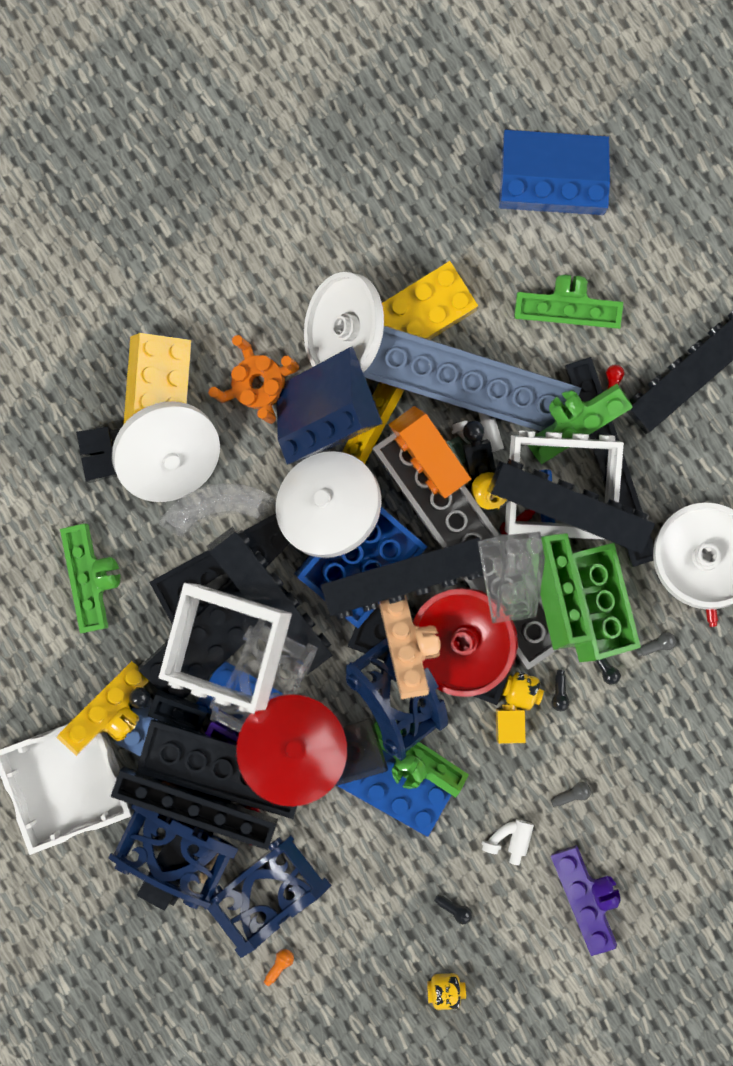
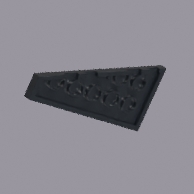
M276 513L243 531L252 542L248 545L252 552L259 551L268 562L264 566L265 568L290 543L279 528ZM209 550L149 583L173 625L184 583L206 585L226 572L210 554ZM228 580L227 584L219 588L218 591H222L224 588H226L232 582V580ZM209 602L199 603L196 614Z

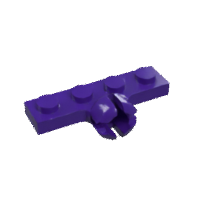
M577 845L552 853L551 859L590 955L594 956L616 949L617 943L605 916L606 911L618 908L621 902L619 890H613V886L616 885L615 881L610 876L592 879L588 874Z

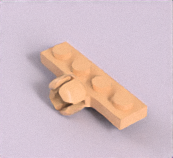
M404 595L405 600L390 604L389 599L379 602L401 699L428 695L429 688L422 661L438 657L441 647L440 638L435 635L438 634L436 627L432 625L417 627L413 624L406 595Z

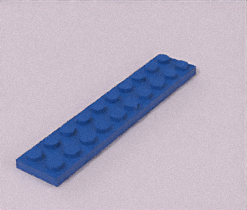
M225 661L214 671L209 682L253 696L258 679ZM272 687L269 700L286 694ZM209 695L206 698L200 697L197 701V704L208 707L207 713L222 719L239 730L248 717L241 714L217 715L216 707H220L222 704L216 703L215 697ZM342 726L347 742V759L343 773L336 786L428 837L449 801L451 794L428 779H424L417 788H403L402 786L406 778L402 776L398 784L393 779L392 768L396 763L395 758L380 747Z

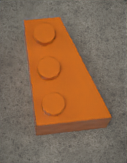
M413 406L388 424L397 436L395 438L397 444L404 452L407 450L411 455L412 459L410 462L419 474L423 472L428 478L425 483L434 495L439 493L442 497L447 498L471 480L425 412Z

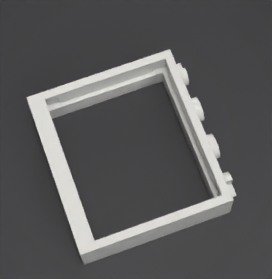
M521 430L519 435H511L510 459L519 463L521 444L609 449L604 503H607L609 499L619 502L624 443L615 441V436L599 435V440L589 439V434L573 433L572 438H562V433L546 432V437L535 436V431ZM510 501L506 503L505 532L509 535L550 536L567 533L568 538L604 539L566 523L516 521L517 504Z
M184 583L159 678L168 681V685H171L172 688L183 689L186 687L192 689L191 694L206 698L209 695L215 697L216 703L230 706L231 703L238 705L239 710L242 712L255 714V711L266 710L292 613L199 584ZM200 600L273 622L253 696L181 672Z

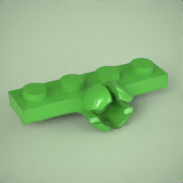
M560 275L556 278L553 294L545 295L517 292L514 319L621 328L624 302L588 298V281L582 276L573 277L572 292L570 291L571 275Z
M615 384L587 402L582 401L574 391H564L562 395L567 400L565 405L558 396L549 405L551 415L556 421L535 436L546 437V432L562 433V438H572L573 433L590 435L633 407L618 384ZM527 445L541 465L569 448Z
M89 524L62 528L60 533L80 634L109 628L103 592L117 588L121 582V574L107 576L106 572L117 570L119 566L116 560L111 557L102 559L95 557Z
M376 721L366 739L386 751L383 746L382 734ZM420 742L406 752V758L402 761L395 755L393 756L396 760L392 768L393 779L398 784L402 776L406 778L402 786L403 788H417L424 779H428L456 798L469 775Z

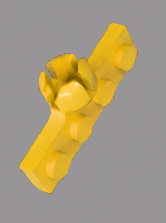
M131 661L56 738L76 756L101 732L108 733L116 741L123 740L139 722V716L129 708V695L133 689L137 687L144 688L150 681L138 670V666Z

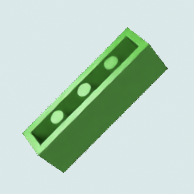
M568 534L544 536L529 544V549L553 650L575 647L592 641L593 637Z

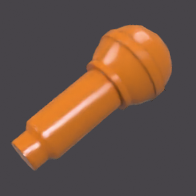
M282 949L277 952L275 964L264 980L265 985L271 986L281 972L293 964L294 956L290 950Z

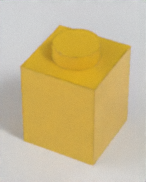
M502 704V709H496V739L499 744L526 743L525 710L509 704Z

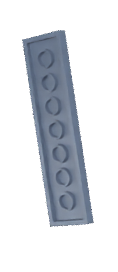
M388 326L383 328L381 344L373 362L363 373L365 378L538 431L546 429L556 421L549 410V405L556 396L565 405L567 400L562 395V392L574 391L579 396L581 387Z

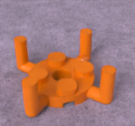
M235 335L232 338V343L242 350L244 360L232 370V388L223 392L216 387H211L208 393L212 398L221 403L237 398L243 405L258 409V417L269 424H273L276 421V416L272 405L280 398L279 395L285 385V377L297 372L299 364L291 357L284 356L281 359L283 366L280 367L267 356H254L251 344L241 336ZM257 376H263V386L259 389H254L252 386L253 380Z

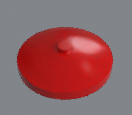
M453 588L443 591L430 598L420 608L413 620V624L417 627L432 625L438 631V634L435 635L440 638V655L436 658L425 659L422 663L424 669L429 668L438 685L437 689L446 694L469 697L488 692L508 675L515 662L518 649L515 624L505 607L494 597L483 591L473 588Z
M282 695L270 699L266 710L255 711V714L251 713L244 721L237 739L236 757L243 779L258 796L268 802L281 806H301L320 799L336 785L346 764L347 742L339 720L321 702L302 695Z

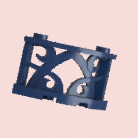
M386 636V639L355 662H350L346 665V681L351 689L359 693L373 713L379 725L383 746L387 753L391 756L395 755L402 761L406 758V752L436 728L440 731L448 725V715L444 700H439L435 692L438 685L428 667L424 669L429 688L428 695L410 698L409 713L401 712L390 706L391 680L395 682L397 680ZM385 652L388 653L384 663L377 660ZM370 663L381 670V673L367 671L373 677L372 682L361 672Z
M132 805L131 808L135 811L114 854L110 853L108 859L116 864L114 868L127 875L131 873L165 892L184 899L183 903L191 908L198 909L199 906L209 909L211 905L209 901L230 858H235L238 848L224 838L195 826L192 829L180 823L179 820ZM144 824L143 835H140L139 832ZM159 828H163L166 831L164 839L152 838V834L159 836ZM179 835L182 837V855L190 864L177 870L163 872L156 860L153 845H165ZM139 840L143 842V847L138 846L132 850L136 851L139 855L138 860L133 861L128 858V855L135 841ZM191 844L199 847V851L193 853L196 857H200L197 860L188 851ZM217 853H219L212 869L210 870L205 865L209 863L217 855ZM147 862L150 872L141 866ZM198 870L208 876L200 893L191 890L189 887L190 881H196L198 884L201 883L199 875L194 873ZM180 879V886L169 881Z
M292 835L284 840L281 837L274 840L266 854L223 888L218 885L209 901L211 905L208 911L237 947L234 950L240 958L258 948L280 928L279 925L282 922L286 921L290 916L293 918L303 909L317 901L332 886L325 877L323 879L319 877L292 842L294 840ZM283 852L295 866V869L290 874L285 872L288 867L287 860L283 865L278 864L276 858ZM269 861L271 869H258ZM298 872L302 875V877L305 879L307 883L296 877ZM245 879L242 893L233 889ZM256 879L283 881L278 891L280 911L276 912L273 908L266 905H256L250 908L251 890ZM288 884L292 885L288 891H293L295 894L292 899H287L283 895ZM226 897L234 899V904L228 906L227 909L237 910L240 908V914L231 919L219 905ZM255 912H264L266 920L258 922L257 915L252 919L250 915ZM241 920L246 939L234 923Z

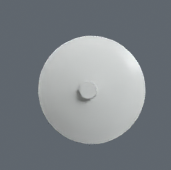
M339 272L328 277L314 293L307 309L304 324L305 349L312 367L349 347L354 348L363 373L373 362L382 340L384 313L379 293L372 282L366 277L350 272Z
M182 402L157 403L140 410L122 426L113 445V467L122 485L136 497L152 502L173 501L193 493L208 480L219 459L220 441L212 422L201 410Z
M337 451L318 453L298 463L283 480L276 498V518L284 537L301 552L321 558L340 556L358 547L373 531L381 511V491L374 474L356 457Z
M696 503L686 506L668 518L657 534L653 550L656 573L667 591L684 604L710 610L724 608L733 604V509L715 503Z

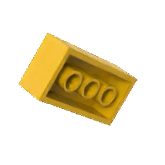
M451 261L382 303L384 326L429 340L470 316L478 308V304Z
M138 333L130 337L124 424L140 410L157 403L182 402L187 404L191 340Z

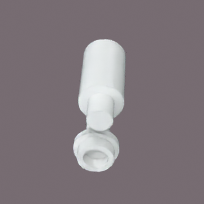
M479 413L481 420L479 423L484 427V436L481 441L488 439L491 442L492 452L504 449L496 419ZM462 421L453 424L452 434H458L467 444H471L463 435V428L468 422Z
M519 819L509 822L499 828L488 841L482 840V850L498 854V850H501L502 847L498 843L507 835L512 834L508 851L511 853L509 863L520 865L521 857L527 854L534 824Z

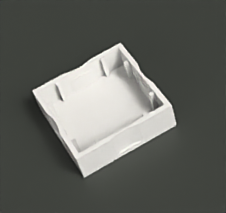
M68 724L0 749V776L6 791L13 801L16 820L29 855L65 842L74 835L85 831L97 830L133 815L135 810L131 808L132 804L110 797L120 767L106 732L99 733L77 756L56 738Z

